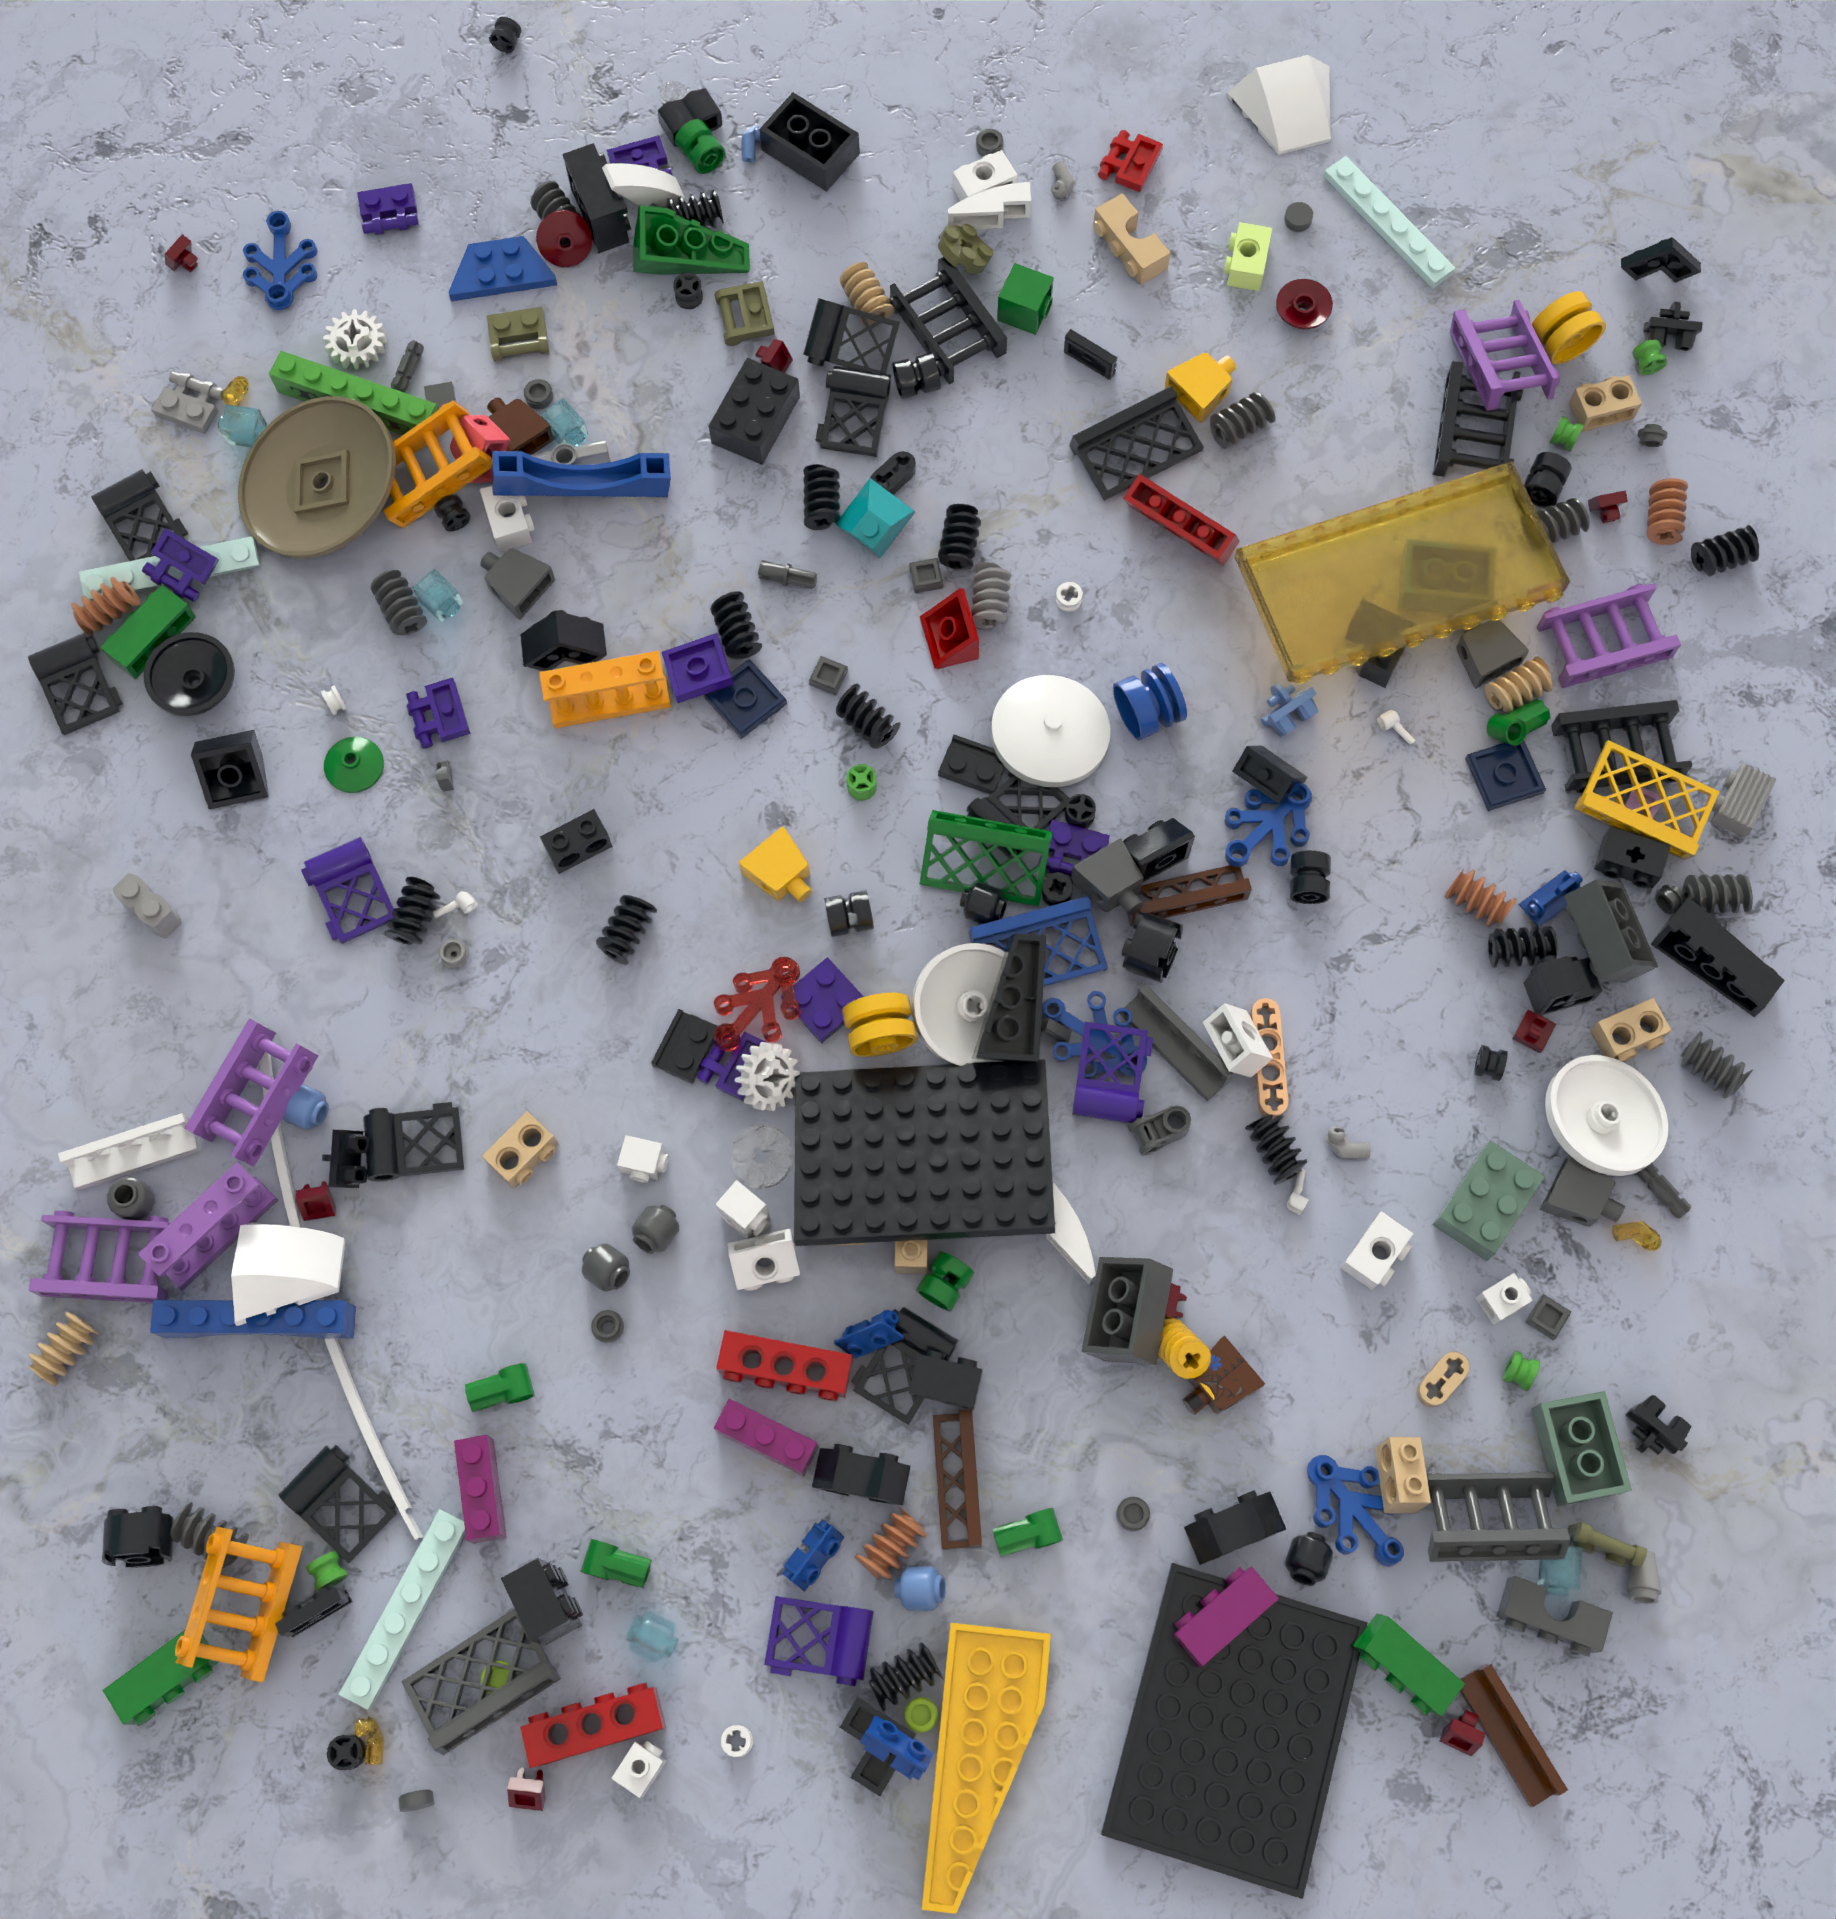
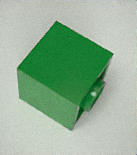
M1014 263L998 296L997 321L1036 335L1043 319L1047 317L1053 302L1054 277Z

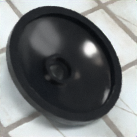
M198 632L181 633L166 639L149 656L144 670L145 688L153 702L168 713L178 716L202 714L217 706L229 693L235 676L234 662L227 648L216 638ZM200 680L198 684L191 685L193 681Z

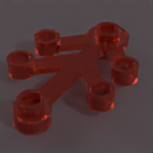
M779 957L773 961L771 968L768 970L749 974L742 972L734 976L733 984L739 994L730 996L722 994L717 996L714 1000L716 1012L721 1016H726L732 1013L734 1007L748 1006L732 1024L723 1023L714 1030L713 1036L719 1049L727 1052L735 1050L741 1040L740 1034L761 1010L764 1022L761 1031L764 1039L767 1042H776L781 1038L782 1031L780 1025L776 1022L773 996L781 987L784 1001L780 1008L783 1017L787 1020H794L799 1017L801 1009L798 1001L795 1000L793 983L800 977V967L796 961L790 957ZM747 981L744 985H739L740 982ZM768 982L762 989L751 991L754 984ZM728 1003L725 1007H720L721 1004ZM790 1007H795L792 1011H786ZM772 1029L776 1030L774 1033L768 1034V1031Z

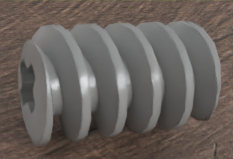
M979 563L974 569L975 585L973 587L974 596L972 598L973 607L971 613L975 628L992 629L1008 621V616L1005 613L1009 610V606L1005 602L1010 599L1009 593H1007L1010 590V583L1007 581L1011 579V573L995 563Z

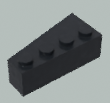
M1690 897L1674 912L1651 942V945L1753 1017L1758 1015L1767 1006L1785 981L1773 968L1765 964Z
M1015 933L1010 936L972 1059L1039 1062L1046 935Z

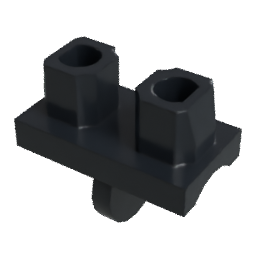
M1674 301L1670 309H1660L1659 317L1662 318L1651 317L1649 322H1645L1643 332H1648V340H1659L1662 347L1666 346L1667 334L1676 335L1675 349L1689 351L1693 348L1696 335L1702 331L1703 322L1686 321L1689 319L1690 312L1681 311V303Z
M333 1129L331 1155L322 1154V1161H330L328 1187L359 1188V1184L367 1182L368 1170L365 1166H361L362 1153L366 1154L369 1150L370 1138L364 1136L363 1131Z
M1651 1395L1643 1402L1631 1407L1625 1414L1637 1424L1631 1432L1640 1440L1635 1449L1643 1453L1649 1447L1657 1455L1664 1448L1672 1454H1675L1678 1450L1683 1451L1688 1444L1685 1438L1692 1426L1678 1415L1674 1416L1668 1425L1658 1419L1666 1405L1655 1395Z

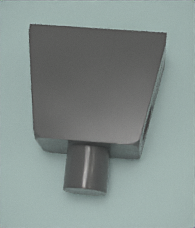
M514 548L508 549L501 558L492 552H487L480 562V566L488 571L485 575L488 589L519 620L524 617L555 581L551 566Z
M1470 613L1459 621V625L1465 633L1460 637L1456 649L1475 689L1522 664L1529 652L1528 648L1499 618H1493L1481 624L1476 615Z
M1121 838L1073 866L1071 877L1073 885L1086 896H1089V899L1103 911L1109 912L1121 905L1128 915H1133L1142 908L1143 902L1138 898L1137 894L1141 891L1143 876Z
M1568 1155L1564 1159L1540 1210L1590 1227L1597 1222L1600 1215L1617 1222L1625 1206L1609 1198L1615 1186L1613 1179L1606 1174L1598 1173L1583 1166Z

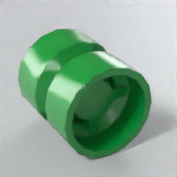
M695 119L687 122L676 134L675 144L688 157V161L698 173H710L724 160L726 154L724 147L713 136L702 120Z
M939 1251L930 1266L932 1273L924 1275L916 1291L932 1304L951 1312L960 1298L958 1290L966 1288L974 1275V1271L954 1256ZM944 1276L949 1278L948 1282L943 1279Z

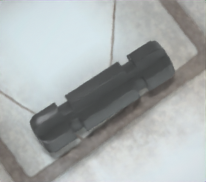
M415 340L410 341L406 347L405 355H403L395 373L396 377L391 382L392 389L405 392L410 384L409 380L412 379L419 362V356L421 357L424 346Z
M1652 1163L1637 1172V1175L1644 1183L1647 1181L1650 1184L1648 1186L1649 1189L1665 1206L1668 1204L1671 1207L1669 1211L1676 1218H1681L1690 1211L1691 1205L1684 1197L1682 1199L1679 1198L1678 1195L1680 1193L1663 1174L1661 1176L1658 1175L1657 1172L1659 1170Z

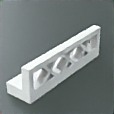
M181 1113L60 1152L58 1156L60 1162L69 1168L74 1189L80 1191L201 1150L197 1135L184 1129L190 1119Z

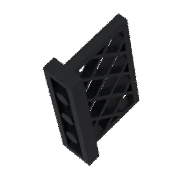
M1173 386L1073 435L1069 447L1074 456H1079L1104 501L1130 488L1138 475L1125 472L1128 460L1145 464L1141 475L1148 479L1203 451L1204 446L1176 400L1178 395ZM1173 410L1178 419L1177 426L1173 427L1160 423L1162 415ZM1143 424L1154 427L1152 440L1137 436L1138 427ZM1158 429L1174 433L1171 446L1155 441ZM1177 436L1189 438L1194 447L1188 450L1176 448ZM1122 437L1130 440L1128 451L1124 452L1111 448L1113 439ZM1134 441L1150 446L1147 458L1130 454ZM1153 447L1168 451L1167 460L1162 463L1150 460ZM1094 449L1105 452L1103 464L1091 462L1086 453ZM1109 454L1125 458L1122 471L1106 466ZM1103 473L1120 477L1118 485L1107 490L1102 481Z

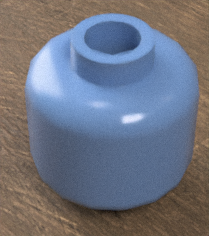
M302 1084L299 1091L289 1100L283 1120L308 1130L321 1125L329 1110L325 1095L321 1091Z
M908 1566L904 1569L901 1578H896L895 1596L900 1598L906 1610L933 1611L945 1599V1578L933 1566Z

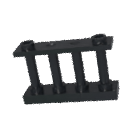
M944 257L938 259V273H936V277L905 294L901 293L895 283L890 285L889 304L893 305L894 313H899L926 353L933 354L939 377L943 376L948 384L954 382V366L985 349L991 350L996 358L1007 353L1006 335L959 270ZM940 287L943 289L947 288L951 294L950 298L919 315L916 314L910 303ZM954 308L962 309L966 315L965 319L933 336L925 326L926 323ZM970 328L977 330L981 339L948 357L939 346Z
M1452 361L1446 376L1433 475L1444 477L1448 466L1453 467L1454 464L1497 471L1495 485L1501 486L1505 477L1511 476L1514 459L1509 457L1517 401L1521 400L1523 389L1504 393L1503 396H1507L1506 409L1498 408L1487 411L1485 406L1463 403V399H1459V392L1464 390L1478 391L1472 379L1462 374L1464 363ZM1515 371L1512 379L1520 378L1521 372ZM1463 414L1504 421L1502 434L1460 428V424H1455L1456 416L1460 417ZM1460 439L1501 446L1499 459L1457 453L1456 449H1452V442Z
M1677 700L1558 713L1551 725L1553 736L1564 735L1565 738H1568L1575 774H1572L1565 784V791L1576 790L1577 793H1583L1592 772L1587 770L1580 735L1587 732L1597 734L1602 752L1606 741H1611L1609 731L1623 728L1624 731H1627L1631 751L1645 757L1639 728L1652 725L1657 730L1664 764L1661 765L1686 775L1692 767V762H1677L1668 726L1679 712ZM1610 751L1607 762L1612 772L1618 768L1614 752ZM1643 765L1633 768L1638 783L1653 780L1649 768ZM1627 770L1613 775L1616 785L1632 784ZM1607 777L1598 780L1594 788L1610 786ZM1671 778L1664 779L1667 783L1676 782Z

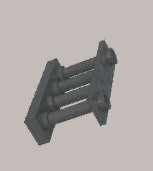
M1554 1472L1427 1474L1430 1499L1432 1500L1438 1530L1431 1533L1428 1546L1430 1562L1565 1559L1570 1543L1568 1528L1555 1529L1552 1527L1545 1497H1550L1555 1479ZM1498 1498L1504 1530L1485 1529L1479 1499ZM1512 1498L1532 1499L1538 1529H1520L1518 1527ZM1445 1499H1465L1471 1530L1451 1529Z

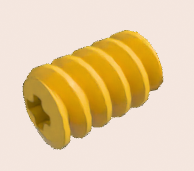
M1175 1318L1164 1320L1158 1356L1179 1377L1190 1379L1202 1375L1208 1369L1211 1362L1209 1348L1180 1320Z

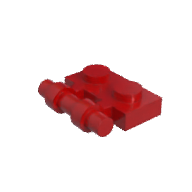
M1121 130L1118 136L1113 138L1108 155L1103 157L1098 176L1106 180L1110 173L1115 172L1117 173L1115 183L1141 192L1162 152L1163 143L1138 134L1133 142L1128 140L1130 134L1126 130ZM1120 154H1127L1124 161L1118 159Z

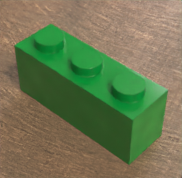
M161 585L156 591L151 592L147 596L146 601L135 612L128 615L125 623L115 633L110 634L100 648L110 661L136 680L145 670L147 660L155 648L166 639L180 634L196 616L186 602L164 585Z
M1377 1613L1353 1644L1362 1653L1359 1659L1374 1671L1379 1668L1385 1673L1387 1677L1384 1681L1397 1692L1402 1693L1404 1690L1412 1697L1410 1704L1426 1716L1430 1712L1442 1717L1465 1685L1461 1679L1388 1616Z
M184 1630L102 1691L124 1725L137 1724V1726H140L156 1715L154 1710L164 1702L168 1705L179 1699L185 1693L183 1688L191 1682L199 1683L214 1672L212 1667L219 1662L195 1657L192 1668L177 1664L175 1648L180 1636H184ZM202 1634L200 1643L210 1645Z

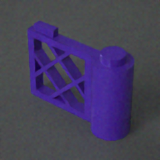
M361 837L304 861L306 868L301 869V872L308 886L314 884L331 920L325 924L333 941L339 938L341 943H345L387 924L390 919H395L392 915L393 905ZM371 873L374 884L370 894L355 889L358 879ZM351 882L350 886L344 885L346 883ZM337 887L347 890L342 906L330 903L326 892ZM377 889L381 895V898L375 896ZM353 893L368 898L362 914L347 909ZM373 900L385 904L389 913L378 919L367 916ZM333 908L336 909V910H339V913H338V916H337V917H336V914H335ZM344 913L359 917L356 929L344 934L340 926ZM365 920L370 921L369 923L363 925Z
M1085 1021L1072 1115L1124 1123H1133L1136 1118H1142L1144 1100L1139 1099L1143 1062L1144 1056H1151L1153 1038L1147 1037L1148 1030ZM1091 1029L1104 1031L1112 1042L1096 1052L1089 1042ZM1110 1032L1121 1033V1035L1114 1039ZM1126 1035L1140 1036L1139 1049L1128 1057L1117 1042ZM1112 1045H1115L1125 1060L1110 1070L1099 1055ZM1088 1048L1094 1054L1089 1059H1087ZM1138 1054L1135 1067L1131 1059ZM1097 1058L1107 1073L1098 1080L1084 1078L1085 1066ZM1125 1063H1128L1135 1072L1134 1085L1120 1084L1113 1072ZM1110 1076L1115 1083L1102 1080Z
M775 1596L764 1665L771 1666L770 1673L791 1676L793 1669L837 1676V1684L856 1686L857 1680L864 1679L874 1611ZM783 1605L795 1606L803 1617L789 1629L781 1621ZM802 1608H809L813 1610L806 1615ZM821 1610L833 1612L831 1626L819 1634L810 1618ZM806 1622L816 1638L801 1649L791 1633ZM779 1626L784 1632L780 1636H778ZM827 1635H829L828 1645L823 1640ZM787 1637L797 1653L786 1661L774 1659L776 1645ZM818 1642L826 1651L824 1667L811 1665L804 1654ZM801 1657L805 1664L795 1663L794 1661Z

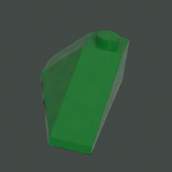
M639 205L633 240V272L658 275L749 273L748 243L721 231L715 232L705 228L696 220L692 219L689 221L676 215V212L671 209Z

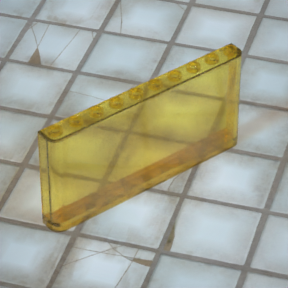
M1513 461L1236 549L1235 560L1288 682H1295L1296 684H1303L1313 676L1322 673L1324 675L1333 674L1341 667L1350 664L1352 666L1361 665L1369 658L1378 655L1380 657L1389 656L1397 649L1408 646V648L1419 646L1425 640L1433 637L1436 639L1444 638L1461 628L1464 630L1472 629L1482 621L1489 619L1492 621L1500 620L1508 613L1519 610V612L1527 611L1544 601L1547 603L1555 602L1563 597V592L1570 583Z

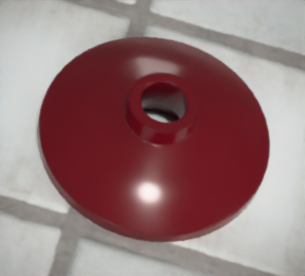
M558 210L548 214L541 221L536 233V242L541 255L548 262L559 267H572L581 263L588 256L592 248L593 237L590 226L582 216L573 211ZM563 237H567L570 239V243L567 246H563L560 244V240Z
M1296 279L1288 282L1280 289L1276 299V309L1281 319L1288 325L1298 329H1312L1322 325L1329 318L1333 308V300L1327 288L1311 279Z

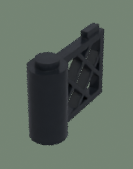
M818 298L803 355L808 356L807 362L824 366V362L827 361L847 368L886 373L900 322ZM849 314L860 316L866 326L865 329L853 336L846 326ZM866 319H870L877 322L869 326ZM881 323L891 325L890 338L879 344L871 329ZM846 331L849 338L842 341L844 332ZM869 331L876 346L862 354L854 339ZM851 341L859 356L849 362L838 359L840 347ZM888 343L886 352L884 354L881 347ZM877 349L884 359L881 371L869 368L864 359L866 355ZM861 359L864 366L854 364V362Z
M834 366L833 371H828L826 388L830 389L826 416L824 424L818 423L815 439L816 442H820V448L877 457L886 404L890 394L891 374ZM835 401L847 403L852 410L839 418L833 411ZM868 406L879 408L877 417L868 423L860 413V411ZM856 415L863 426L851 434L843 423ZM876 424L875 431H873L871 427ZM838 426L847 436L840 442L828 441L829 432ZM868 431L873 437L872 447L860 446L855 438Z
M143 469L91 496L129 561L154 556L151 554V551L157 543L161 527L173 530L175 534L182 538L188 534L179 518L173 520L155 489L159 488L160 485L150 471L146 474ZM157 503L160 508L157 520L143 517L145 508ZM164 517L166 518L168 523L162 522ZM124 519L135 521L131 534L119 532L115 524ZM141 522L155 526L151 539L137 536ZM124 539H129L128 544H126ZM134 542L149 544L146 554L135 559L132 554Z
M85 633L28 656L29 663L42 686L63 735L120 712L118 706L123 704L117 689L109 687L100 667L97 653L101 651L98 643L93 636L88 637ZM94 669L96 678L92 687L78 683L83 672ZM59 682L70 684L64 699L54 696L50 686ZM100 685L103 691L98 690ZM76 687L89 691L83 706L70 702ZM96 694L106 697L110 706L100 711L90 709ZM57 702L62 703L60 708L58 707ZM70 706L81 710L77 721L66 725L63 716L67 707Z
M1009 771L1008 776L1010 779L988 798L974 799L966 809L968 812L967 816L1024 827L1028 826L1022 822V814H1038V824L1033 828L1043 830L1051 823L1052 819H1056L1066 810V804L1070 798L1058 787H1044L1045 789H1042V786H1038V788H1021V779ZM1004 794L1017 795V806H1005L999 798ZM1021 795H1038V807H1021ZM1042 796H1054L1061 803L1056 808H1043ZM997 847L1008 858L1012 857L1007 847Z
M452 1102L432 1104L433 1110L396 1114L388 1112L387 1108L369 1110V1114L363 1117L364 1136L370 1138L369 1150L366 1153L368 1180L380 1182L394 1180L403 1176L464 1170L459 1108L452 1107ZM453 1116L454 1126L446 1136L432 1127L439 1117ZM432 1118L428 1123L423 1120ZM416 1120L424 1128L412 1140L403 1133L402 1121ZM428 1130L441 1139L440 1143L431 1153L418 1144L419 1140ZM453 1135L455 1136V1144L449 1140ZM404 1140H406L408 1143H410V1144L405 1148V1150H404ZM447 1144L456 1151L457 1162L442 1163L435 1155ZM413 1147L427 1157L420 1166L406 1168L405 1157ZM430 1161L435 1163L434 1165H428Z
M902 1307L900 1311L896 1309L893 1311L899 1317L895 1330L901 1333L904 1339L891 1345L901 1351L904 1364L885 1368L883 1354L889 1346L887 1345L876 1351L867 1368L863 1365L859 1367L851 1382L856 1385L853 1390L854 1392L910 1425L925 1398L919 1396L916 1398V1396L911 1395L913 1405L907 1415L895 1409L892 1395L909 1391L912 1381L909 1367L914 1366L916 1361L908 1363L906 1354L916 1360L917 1354L925 1355L926 1350L945 1354L944 1360L948 1361L959 1340L909 1309ZM880 1361L881 1370L874 1371ZM905 1368L909 1387L891 1391L887 1372ZM883 1374L886 1393L874 1396L863 1389L869 1377ZM888 1396L890 1405L879 1398Z
M326 1445L278 1496L347 1563H350L397 1514L393 1509L396 1504L384 1490L377 1494L346 1463L350 1457L338 1445H335L333 1448ZM351 1478L359 1486V1501L340 1502V1487ZM364 1492L372 1499L371 1501H364ZM335 1494V1502H327ZM364 1504H377L387 1513L377 1524L364 1525ZM340 1505H359V1525L340 1526ZM322 1506H335V1526H321L312 1516ZM364 1528H373L364 1537ZM340 1529H359V1543L350 1553L340 1544ZM326 1530H335V1539Z

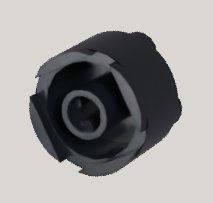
M1139 911L1133 925V929L1136 930L1132 939H1126L1122 949V956H1125L1122 967L1126 968V971L1162 983L1163 978H1166L1175 960L1178 948H1176L1174 940L1175 938L1181 939L1183 925L1148 912L1143 913Z
M159 1506L142 1507L141 1512L128 1513L126 1509L109 1510L107 1518L104 1520L102 1563L116 1566V1560L126 1562L125 1567L138 1568L164 1564V1558L170 1562L173 1554V1541L170 1531L174 1518L170 1514L162 1513V1507Z

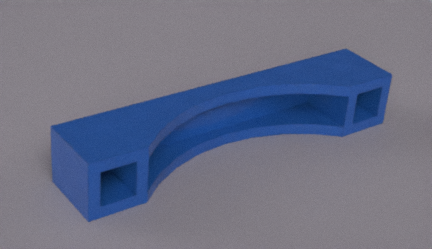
M492 451V491L495 496L668 497L671 481L669 453H638L629 458L609 463L572 465L546 461L522 451Z
M153 1300L150 1333L163 1338H200L220 1335H280L322 1339H354L356 1306L345 1300H314L302 1305H297L294 1302L277 1308L275 1314L267 1316L266 1312L246 1318L247 1323L236 1326L233 1300Z

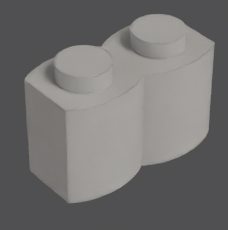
M128 873L113 888L116 898L154 934L167 938L182 923L177 912L161 896L155 894L138 876Z

